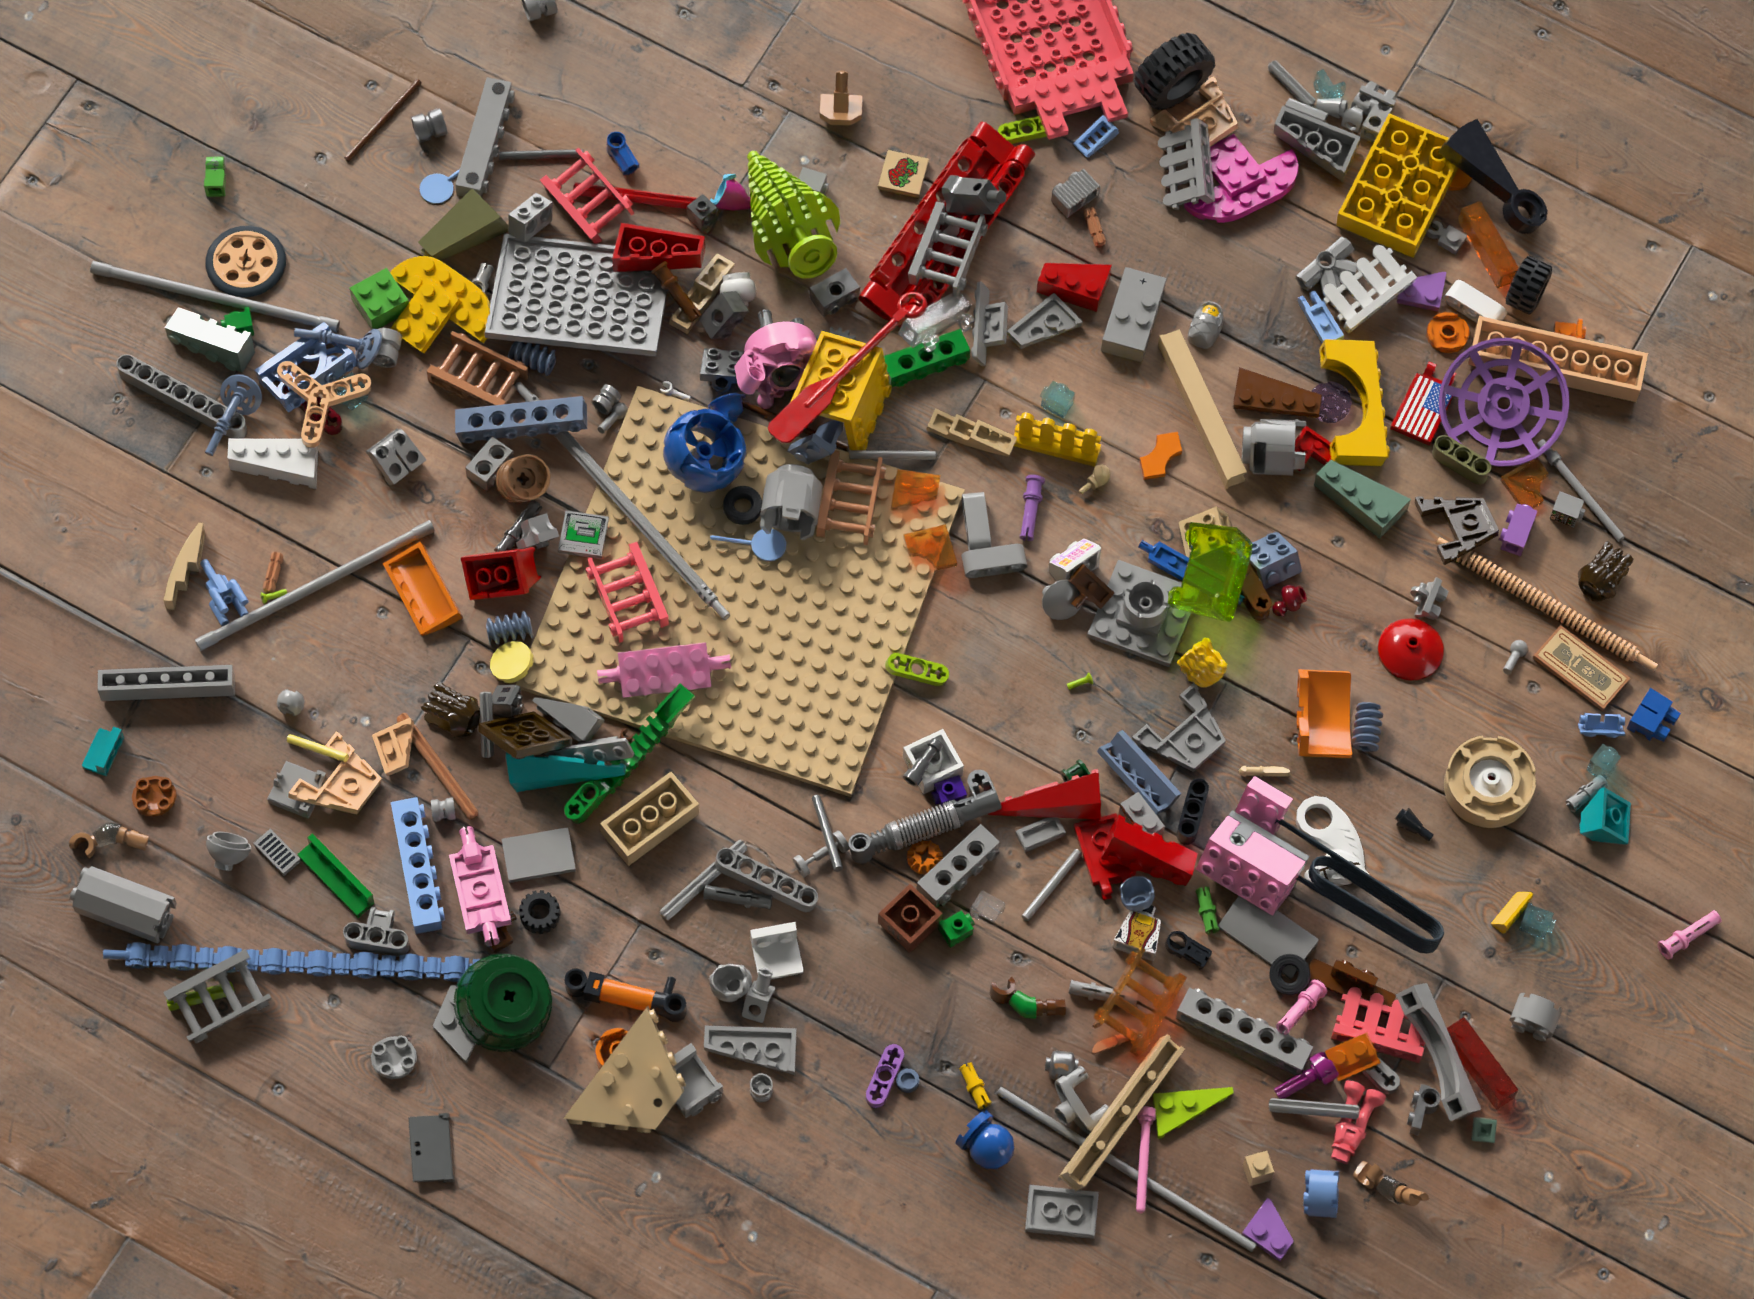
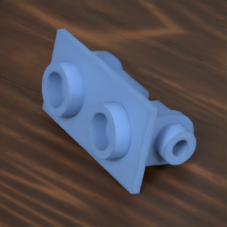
M1584 713V715H1580L1578 723L1580 734L1588 737L1596 735H1606L1611 738L1625 736L1622 727L1625 725V717H1621L1620 714H1605L1604 722H1600L1601 714Z

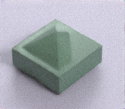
M1473 1117L1471 1140L1495 1143L1497 1119Z

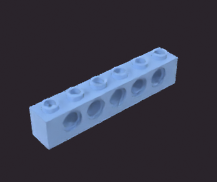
M417 797L391 802L415 934L442 929L441 921H445L443 907L438 908L437 900H441L439 886L434 887L433 880L437 879L435 866L430 867L429 859H433L431 845L426 846L425 841L426 838L430 837L427 825H422L421 818L426 817L423 804H418ZM409 821L416 822V824L412 827H408L405 825ZM414 841L420 843V845L417 847L409 846L410 843ZM417 862L424 863L421 868L413 867ZM420 883L428 884V886L424 889H419L417 887V885ZM425 903L432 905L427 910L422 909L421 906Z

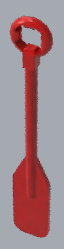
M909 292L901 296L897 304L898 311L892 316V319L833 376L807 386L769 423V433L781 443L793 441L830 405L839 382L866 355L906 319L919 318L924 314L927 308V301L924 296L917 292ZM909 298H915L919 303H923V306H920L915 311L916 313H909L908 310L901 308V306L909 301Z

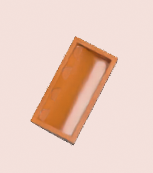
M421 542L383 563L421 636L441 630L463 618L431 556Z

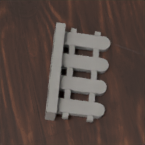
M1199 118L1190 120L1191 126H1184L1185 130L1175 133L1167 131L1165 132L1166 136L1158 140V146L1162 150H1167V155L1161 157L1159 164L1164 169H1169V174L1162 177L1161 184L1166 188H1171V193L1164 196L1163 203L1174 210L1179 209V205L1184 203H1199L1198 199L1203 200L1207 204L1215 202L1208 125ZM1186 144V149L1174 152L1175 147ZM1188 163V168L1176 171L1177 166ZM1190 182V187L1178 190L1177 186Z

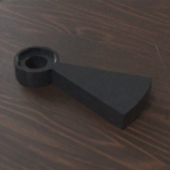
M1478 119L1470 121L1459 128L1441 146L1438 153L1504 202L1503 216L1513 230L1521 234H1531L1546 221L1548 210L1544 200L1534 191L1518 189ZM1518 206L1527 210L1530 219L1521 215Z

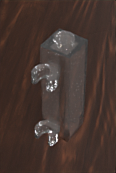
M953 293L928 306L924 314L919 318L906 319L898 334L912 348L923 343L925 349L931 352L936 349L934 344L939 342L936 334L958 323L963 332L971 329L969 324L975 321L970 314H967L971 303L960 293L958 297L953 296Z

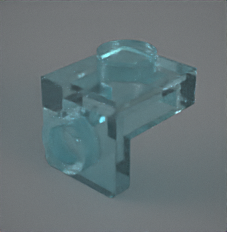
M1324 69L1316 72L1313 85L1316 92L1320 93L1323 99L1341 98L1344 95L1346 88L1344 81L1333 85Z

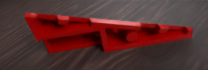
M1094 769L1091 771V774L1082 777L1078 775L1072 776L1070 781L1060 784L1056 781L1025 791L1024 795L1013 799L1011 796L1006 797L1005 801L1000 802L1002 809L991 812L988 815L1101 820L1098 769Z

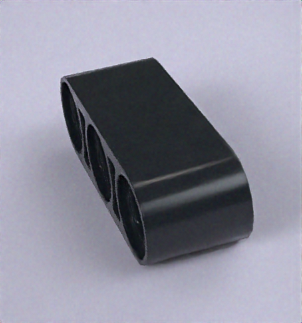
M1202 778L1192 780L1187 791L1176 835L1177 840L1183 845H1190L1195 842L1209 791L1208 783ZM1200 789L1203 791V794H1196L1193 790ZM1195 809L1198 813L1190 814L1187 810ZM1189 829L1193 833L1189 835L1184 834L1182 830Z

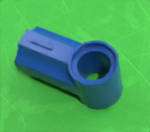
M611 132L607 137L606 151L609 156L613 157L622 174L630 175L639 168V163L628 147L625 136L621 132ZM618 143L620 146H613L612 144Z

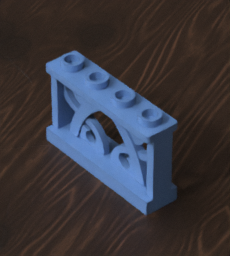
M325 322L313 329V331H319L320 329L323 331L328 330V332L331 331ZM300 338L256 368L255 373L259 383L290 412L306 400L289 387V392L283 394V388L286 386L283 382L279 384L278 388L272 383L275 380L280 381L277 374V368L280 363L290 361L298 366L304 360H319L315 374L309 376L321 385L336 381L346 372L351 371L357 366L354 352L346 345L331 342L335 347L327 349L325 346L328 344L327 342L323 343V341L318 342L315 339ZM340 353L342 354V356L338 358L337 356L330 354ZM283 370L284 375L287 373L291 375L289 370ZM303 380L297 386L300 389H307L310 384Z

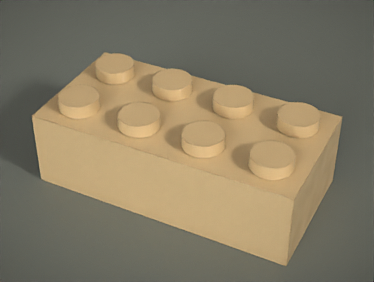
M670 772L601 822V834L625 863L630 866L699 815V803L676 776Z

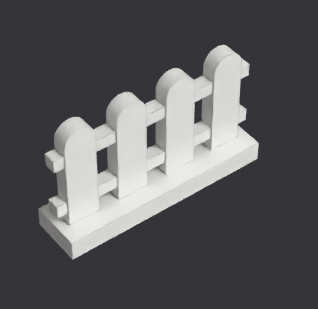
M1382 245L1375 246L1373 249L1375 259L1372 262H1369L1366 258H1360L1356 263V268L1359 272L1354 276L1349 271H1343L1339 277L1342 283L1341 286L1338 288L1333 284H1326L1324 286L1323 294L1325 298L1323 301L1326 304L1330 302L1339 313L1337 318L1340 321L1342 319L1346 321L1343 328L1348 334L1416 281L1417 277L1412 271L1406 274L1404 272L1407 269L1406 266L1403 264L1400 267L1390 255L1393 253L1391 248L1386 250ZM1379 263L1389 274L1385 279L1374 268ZM1362 276L1372 287L1368 292L1357 281ZM1394 280L1395 284L1390 287L1388 283ZM1345 289L1356 300L1352 305L1341 294ZM1377 293L1379 297L1373 300L1371 297ZM1361 306L1362 310L1357 313L1355 309Z

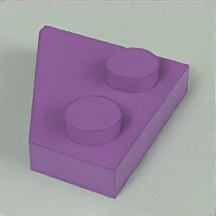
M1447 272L1417 277L1411 286L1398 295L1397 303L1439 311Z

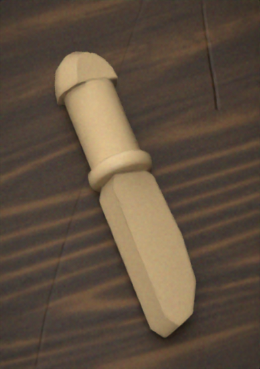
M1242 766L1239 769V774L1243 777L1289 776L1290 770L1276 766Z

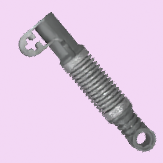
M974 770L968 775L967 781L971 797L960 801H947L943 803V807L939 804V808L935 806V810L933 807L931 810L928 808V812L924 810L923 814L920 811V815L919 813H916L917 816L913 814V818L909 815V819L905 817L904 821L902 818V822L898 819L899 826L896 821L885 824L881 832L877 830L875 831L876 834L870 833L871 836L865 833L852 835L848 842L852 859L857 863H867L875 855V852L879 854L881 853L880 850L884 852L886 848L894 851L907 847V844L910 846L911 843H918V840L921 842L922 839L926 840V838L933 837V834L937 836V833L940 835L941 832H948V829L952 831V828H960L969 820L1002 809L999 797L988 773L984 770ZM980 785L984 790V792L980 793L979 790Z

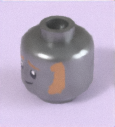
M1053 1051L1051 1058L1046 1057L1045 1071H1049V1076L1052 1080H1058L1060 1077L1067 1076L1076 1070L1079 1059H1076L1072 1052Z

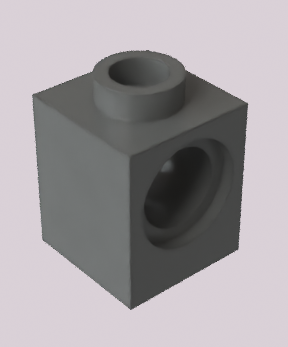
M702 194L687 206V219L703 232L717 221V207Z

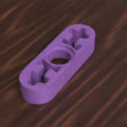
M892 1044L885 1048L868 1086L866 1102L873 1108H879L885 1104L903 1063L904 1051L899 1045ZM895 1051L897 1052V1057L899 1058H894L891 1067L890 1065H888L890 1061L889 1054H893V1052ZM881 1071H888L892 1077L889 1081H881L878 1074ZM878 1086L882 1087L880 1090L881 1098H877L874 1101L871 1094H875Z

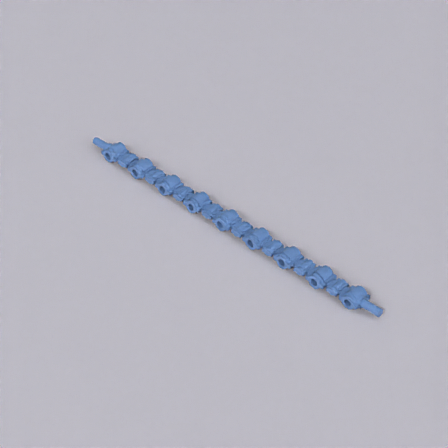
M134 942L127 944L126 950H104L103 959L126 960V967L135 969L149 968L150 962H153V967L160 968L167 967V963H171V969L187 971L190 969L195 970V964H198L199 969H208L241 952L242 948L232 946L218 947L217 953H214V948L205 947L200 948V952H196V946L179 944L177 946L172 945V951H168V946H154V950H151V944ZM278 948L263 949V955H259V950H247L251 958L247 961L249 971H258V967H262L261 972L275 975L286 973V968H290V973H303L304 969H307V974L314 976L331 975L332 970H335V974L349 975V970L353 971V976L360 978L377 977V972H381V976L395 977V972H398V978L406 980L422 979L423 974H426V978L440 979V974H444V980L458 982L462 974H465L468 967L472 965L469 964V958L462 956L445 957L444 963L441 962V958L427 957V962H424V956L416 954L400 955L399 961H397L396 956L382 955V960H378V954L370 952L354 953V959H350V954L336 953V958H333V952L324 950L309 951L308 957H305V952L299 951L291 952V956H287V950ZM473 959V963L477 962L480 959ZM233 968V969H231V970H229V971H227V972H228V973L236 972V969Z

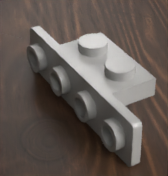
M982 281L977 282V290L974 292L976 309L973 311L975 327L972 330L974 345L971 349L973 359L981 366L986 365L987 347L1006 344L1008 305L1005 302L989 304L990 291Z
M618 736L578 742L577 745L562 748L560 751H548L547 755L548 757L553 755L584 759L586 764H593L598 761L606 762L632 758L634 752L626 738L619 739Z

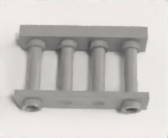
M936 201L908 272L909 283L917 286L920 278L923 279L925 277L953 285V296L958 297L960 290L963 291L967 282L965 277L980 238L985 236L988 224H985V215L980 214L978 222L974 223L948 215L945 212V204ZM946 223L974 232L971 240L967 241L941 233L939 230L940 226ZM940 241L967 250L964 258L960 259L933 251V244ZM932 259L960 268L957 276L952 277L926 269V262Z
M246 949L164 991L169 1002L172 1000L174 1003L177 1002L193 1034L187 1036L189 1042H201L208 1038L207 1033L254 1008L259 1011L270 1005L268 1002L272 1000L270 994L262 996L247 967V961L251 958ZM233 968L236 971L239 970L254 999V1002L244 1007L241 1006L226 977L228 975L227 971ZM212 979L219 982L234 1010L233 1013L221 1018L206 989V982ZM193 989L195 992H198L214 1022L202 1029L185 999L187 997L185 993Z

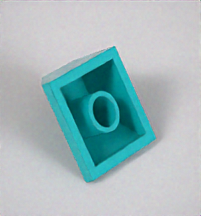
M1605 787L1600 788L1581 812L1580 834L1592 841L1628 844L1631 803Z

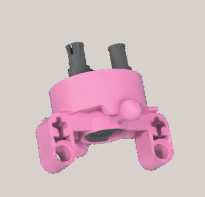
M766 309L758 313L760 328L749 337L744 347V354L735 365L738 387L746 394H754L756 390L761 393L757 398V403L763 409L772 407L774 398H781L785 391L797 388L817 343L814 333L804 326L802 318H794L791 322L773 323L772 313Z

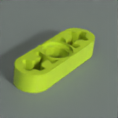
M1039 116L1005 123L998 128V132L1011 144L1047 137ZM1024 126H1030L1033 131L1026 134L1021 129ZM1007 131L1010 137H1007L1004 132Z
M901 653L891 654L885 662V668L890 674L922 683L941 686L949 678V670L943 664ZM894 660H898V664L900 665L898 668H894ZM912 665H920L923 670L922 674L917 675L913 673ZM940 671L942 677L937 679V675L933 673Z

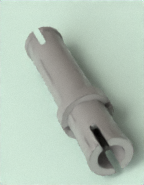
M1073 980L1070 982L1068 994L1088 997V1000L1092 1001L1094 998L1136 1007L1138 993L1098 986L1094 982L1088 984Z

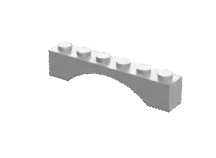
M1428 984L1414 985L1397 993L1396 996L1404 1015L1420 1033L1432 1055L1440 1081L1441 1101L1449 1120L1462 1119L1482 1110Z

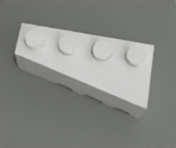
M228 439L227 458L230 470L256 476L258 474L264 475L273 480L281 479L290 481L291 484H303L309 486V488H317L318 447H306L302 439Z

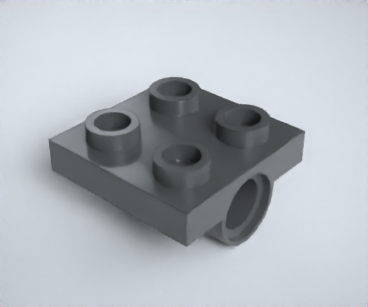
M704 348L700 381H711L712 387L720 392L727 391L731 383L738 384L735 365L744 354V351Z

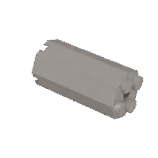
M93 866L89 869L86 867L82 869L79 877L80 882L77 888L74 887L70 894V900L73 901L72 906L76 913L155 943L160 942L159 938L163 939L173 921L174 915L170 914L171 908L176 909L175 897Z

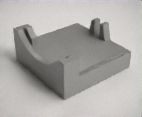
M286 761L281 772H277V779L274 778V786L267 801L272 805L309 819L315 805L290 799L288 794L299 779L321 789L327 781L326 773L320 770L313 772Z

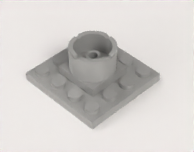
M1118 560L1107 585L1115 594L1102 609L1098 608L1087 637L1170 667L1199 596L1200 589Z

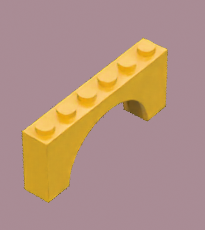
M1325 339L1319 348L1321 368L1335 371L1349 380L1358 392L1363 408L1361 425L1349 434L1334 437L1330 444L1331 460L1341 465L1382 466L1389 457L1390 449L1386 445L1387 427L1384 426L1383 421L1385 408L1382 407L1381 403L1383 390L1379 386L1381 372L1377 368L1378 350L1375 349L1374 341Z

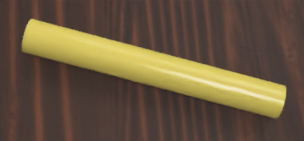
M289 734L287 737V743L343 762H347L349 758L347 753Z

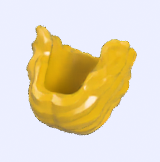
M1206 637L1194 644L1192 649L1188 650L1177 661L1181 671L1186 674L1187 679L1201 688L1215 684L1227 671V663L1220 653L1214 650L1211 640Z

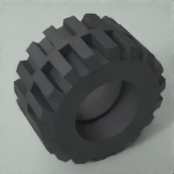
M1527 256L1522 261L1506 295V304L1530 315L1536 309L1552 275V266Z

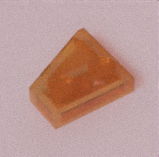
M897 469L891 510H898V507L908 504L912 506L919 504L921 501L937 499L940 475Z

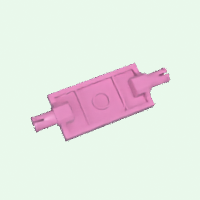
M706 642L618 653L619 666L616 669L597 670L598 677L607 676L598 678L599 684L619 682L622 687L623 698L672 692L680 683L688 690L711 687V670L731 669L730 662L721 663L730 661V654L710 657L707 654Z
M464 827L459 831L463 843L462 849L456 854L449 855L466 932L471 934L483 931L486 946H492L491 938H493L494 945H497L500 940L496 928L510 925L511 919L493 845L480 846L476 842L473 827H467L468 835Z

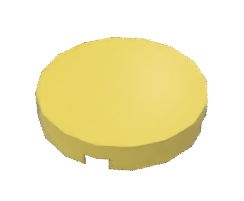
M507 642L493 653L490 660V669L493 675L498 680L504 681V683L517 682L528 674L527 671L530 667L532 668L533 654L528 646L522 642Z

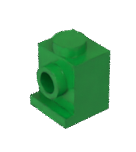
M245 307L244 312L234 311L224 315L225 320H221V325L224 328L230 325L236 327V332L242 334L244 331L251 333V336H254L249 307Z
M961 910L946 920H941L938 930L951 948L973 935L975 923L970 914L964 915ZM959 922H960V924L962 925L961 927H955V926H954V925H956V924L959 923Z

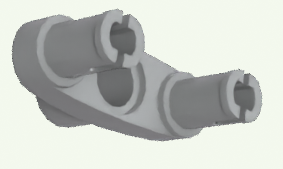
M1079 1066L1069 1075L1062 1076L1055 1081V1088L1061 1104L1054 1111L1057 1118L1064 1125L1074 1121L1085 1133L1090 1134L1109 1107L1104 1104L1100 1109L1089 1115L1074 1091L1075 1086L1089 1078L1088 1073H1083L1086 1070Z

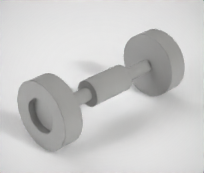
M839 830L832 834L836 847L842 853L850 849L847 840ZM824 846L813 853V857L806 861L800 855L795 856L792 860L801 876L806 877L810 874L808 864L813 861H819L829 855L827 847Z

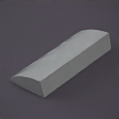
M1238 896L1218 925L1220 930L1270 965L1278 957L1285 954H1295L1306 961L1317 947L1319 941L1318 938L1278 910L1272 916ZM1289 965L1284 967L1281 973L1292 979L1298 970L1296 967Z

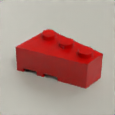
M1044 263L1038 279L1036 293L1048 297L1055 293L1064 302L1097 312L1111 276L1112 265Z

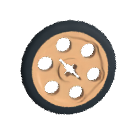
M238 226L221 233L209 247L205 258V268L211 282L219 290L236 297H253L270 290L278 283L286 266L285 250L279 239L271 232L256 226ZM240 240L244 244L240 248H234L232 243ZM257 242L265 244L261 250L254 249L253 245ZM246 253H247L248 258H249V261H247V264H245V271H244V265H243V262H242V261L245 260V258H246ZM222 256H229L231 258L226 264L219 262V258ZM265 259L273 261L269 267H263L261 263ZM230 273H236L239 275V277L234 281H230L227 279V276ZM258 275L260 279L257 282L252 283L248 281L249 276Z

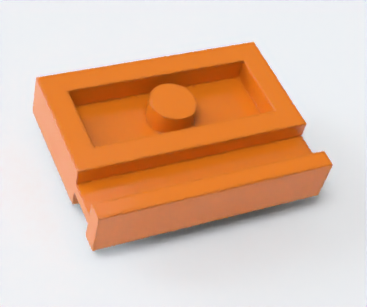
M1367 1032L1325 1050L1327 1058L1333 1062L1339 1073L1338 1081L1381 1063Z

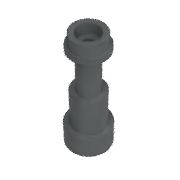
M934 738L928 741L927 745L929 747L924 755L918 758L912 768L908 769L903 775V779L914 787H918L923 780L922 776L929 767L928 763L934 754L941 752L943 745Z

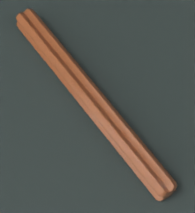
M402 713L397 717V723L410 717L407 713ZM414 724L412 743L469 820L474 819L478 816V810Z

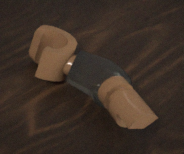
M110 822L93 831L92 836L82 832L76 833L71 837L69 847L70 849H76L81 842L89 843L85 853L90 859L94 855L97 845L103 847L108 844H124V842H127L128 846L145 851L149 836L134 830L129 832L128 828H124L122 824Z
M1362 1161L1353 1174V1178L1362 1186L1372 1189L1376 1185V1190L1387 1200L1395 1204L1404 1203L1409 1206H1417L1420 1200H1429L1427 1193L1409 1188L1405 1183L1387 1174L1383 1177V1170L1375 1163L1371 1166L1369 1163Z

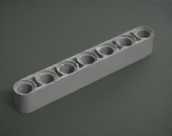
M122 355L117 360V369L122 380L213 429L217 427L216 424L219 422V419L214 417L217 415H222L223 417L228 408L131 355ZM131 366L130 369L124 370L125 367ZM144 376H150L148 379H141ZM162 386H168L166 389H159ZM182 395H185V396H186V397L183 398V399H178L179 396H182ZM199 405H203V406H204V407L201 408V409H197V408H196V407L199 406ZM235 411L230 420L231 425L227 426L229 429L226 431V436L232 439H243L247 435L246 421L244 416ZM235 425H241L239 428H232Z

